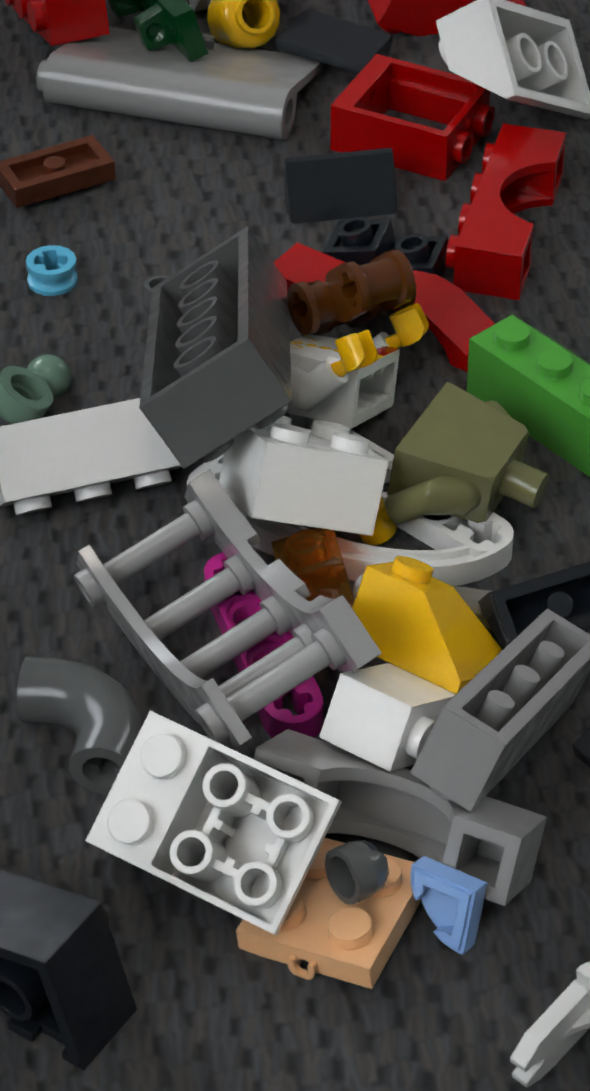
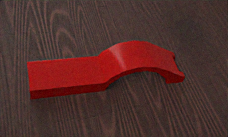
M297 242L273 263L287 281L288 294V289L293 283H309L317 280L325 282L326 275L330 270L346 262ZM417 270L413 271L416 283V299L414 304L419 303L429 323L428 329L433 332L445 349L450 365L468 372L469 338L493 326L495 323L459 287L439 275Z

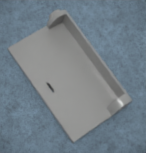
M109 27L110 34L66 43L53 51L47 61H41L37 71L36 85L38 91L43 92L44 100L51 104H62L286 141L294 123L297 93L323 70L324 63L300 55L254 48H236L221 43H214V35L203 33L202 36L208 54L189 62L173 44L148 50L142 44L137 31Z

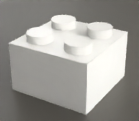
M284 415L265 428L257 429L253 425L234 437L233 445L224 454L219 482L235 505L249 517L373 536L389 461L369 449L370 440L349 434V427L334 422L314 420L312 429L290 425L291 418Z

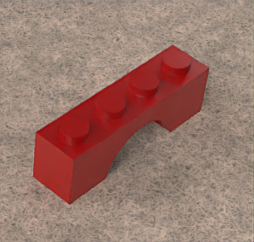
M503 123L495 144H486L482 162V173L476 172L474 175L470 193V204L463 203L459 216L458 235L451 234L446 251V268L454 269L453 284L462 291L520 300L531 268L534 224L514 214L528 208L553 205L563 177L566 132Z

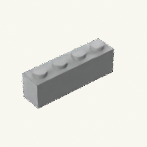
M547 608L443 706L410 774L429 785L433 793L441 799L454 801L471 812L572 705L590 672V634Z

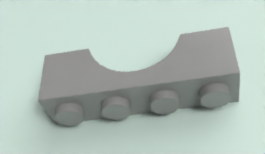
M290 729L256 747L254 760L342 802L327 833L367 837L402 848L419 858L423 856L429 857L487 882L484 899L503 906L520 893L532 879L547 820L546 816L487 796L470 812L454 801H445L433 793L429 785L410 774L411 770L401 768L389 772L336 745Z

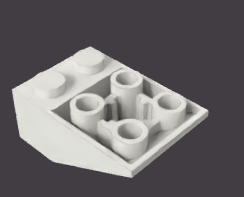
M150 710L85 841L277 936L342 802Z

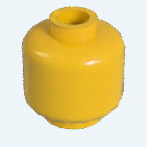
M212 0L208 7L207 23L211 34L215 36L218 43L236 48L253 49L265 45L274 37L280 24V9L277 0Z

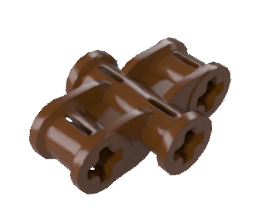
M391 250L372 259L367 264L358 265L354 261L342 263L327 273L325 282L317 280L309 283L297 282L291 284L287 294L289 313L295 327L302 336H323L331 332L336 326L343 324L350 328L362 326L374 320L379 309L387 311L395 308L403 309L413 305L416 299V283L413 269L405 254L400 250Z

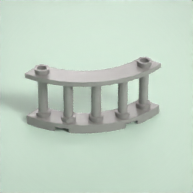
M211 469L188 483L184 496L188 504L183 506V515L102 564L90 544L78 551L76 564L81 571L74 574L73 577L83 596L93 608L102 603L138 653L180 705L201 725L207 736L220 744L223 743L228 747L237 748L252 738L242 721L327 666L332 670L354 672L382 653L343 595L334 599L320 595L309 602L305 599L311 595L306 584L279 558L269 565L265 563L252 548L260 542L258 533L237 508ZM211 535L228 558L223 562L225 569L143 620L118 585L193 538L199 536L204 540ZM253 590L261 600L260 611L181 661L161 642L168 635L238 591L245 595ZM276 632L280 636L287 632L292 634L293 638L221 685L218 686L213 678L203 680L204 677Z

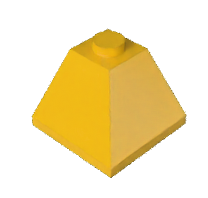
M396 556L393 562L367 565L352 609L382 654L377 656L378 658L457 694L502 651L501 647L456 589L432 577L434 569L428 564L410 557Z

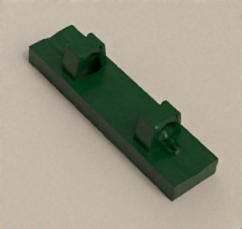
M108 0L112 12L117 17L142 11L133 19L139 38L148 50L173 44L189 62L208 54L194 10L185 0Z

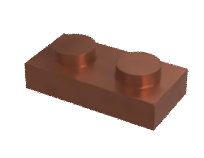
M93 135L0 161V187L16 208L116 179L115 161Z

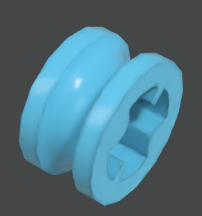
M58 245L42 246L33 250L26 258L29 288L35 293L44 296L62 295L71 291L78 281V275L75 270L77 260L74 252L69 248Z

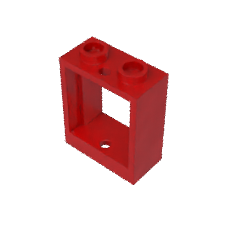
M375 54L331 104V150L343 153L392 148L395 168L447 181L460 163L465 164L468 161L472 149L479 139L487 137L492 129L495 119V108L490 105V91L456 74ZM390 109L448 126L443 131L384 114Z

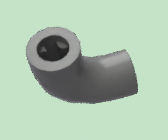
M27 655L24 658L17 686V713L19 720L26 723L56 725L75 732L76 741L69 762V771L72 778L80 786L91 792L108 795L144 723L141 712L127 688L93 665L58 657Z

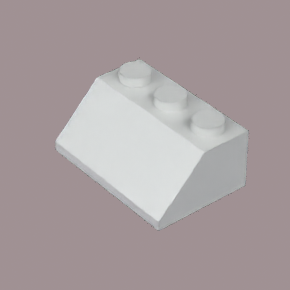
M476 0L436 20L441 39L439 41V52L449 71L505 99L583 119H590V91L570 20L507 0Z
M140 398L0 426V507L14 504L16 515H22L51 508L50 497L74 492L76 502H83L112 495L110 484L134 479L136 490L172 482L170 471L177 470L182 466L140 410Z

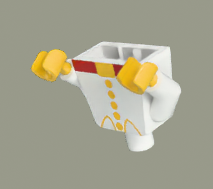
M416 303L391 314L389 318L396 333L390 336L385 332H380L372 338L370 331L367 329L339 339L318 335H303L290 341L292 401L287 404L288 409L286 412L315 420L338 423L352 429L392 407L400 347L416 343L427 332L429 327L421 305Z

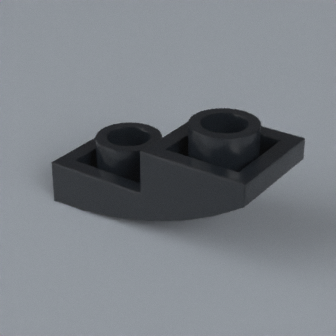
M353 217L344 221H338L323 253L343 262L354 261L358 265L370 263L372 259L385 252L400 250L409 260L413 271H422L442 277L446 268L445 260L449 240L448 236L426 237L422 234H410L395 238L391 219L369 220L366 217Z

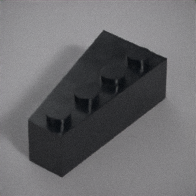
M0 869V1010L11 1017L7 1022L8 1029L31 1042L41 1032L52 1037L66 1047L62 1051V1059L82 1070H85L137 1011L109 926L108 915L103 908L102 902L96 901L86 894H75L38 882L30 876L16 875Z

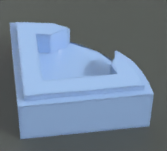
M423 856L411 866V889L416 901L421 899L427 915L437 927L434 931L437 938L450 949L464 955L473 947L476 941L487 882Z

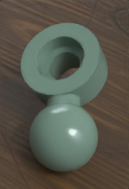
M45 354L33 359L27 366V369L19 366L5 367L0 372V417L11 424L43 418L53 403V398L62 396L70 388L72 375L68 364L56 355Z

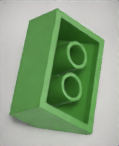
M510 315L469 338L467 392L484 402L493 400L500 403L513 419L526 426L530 437L590 477V363L514 315Z

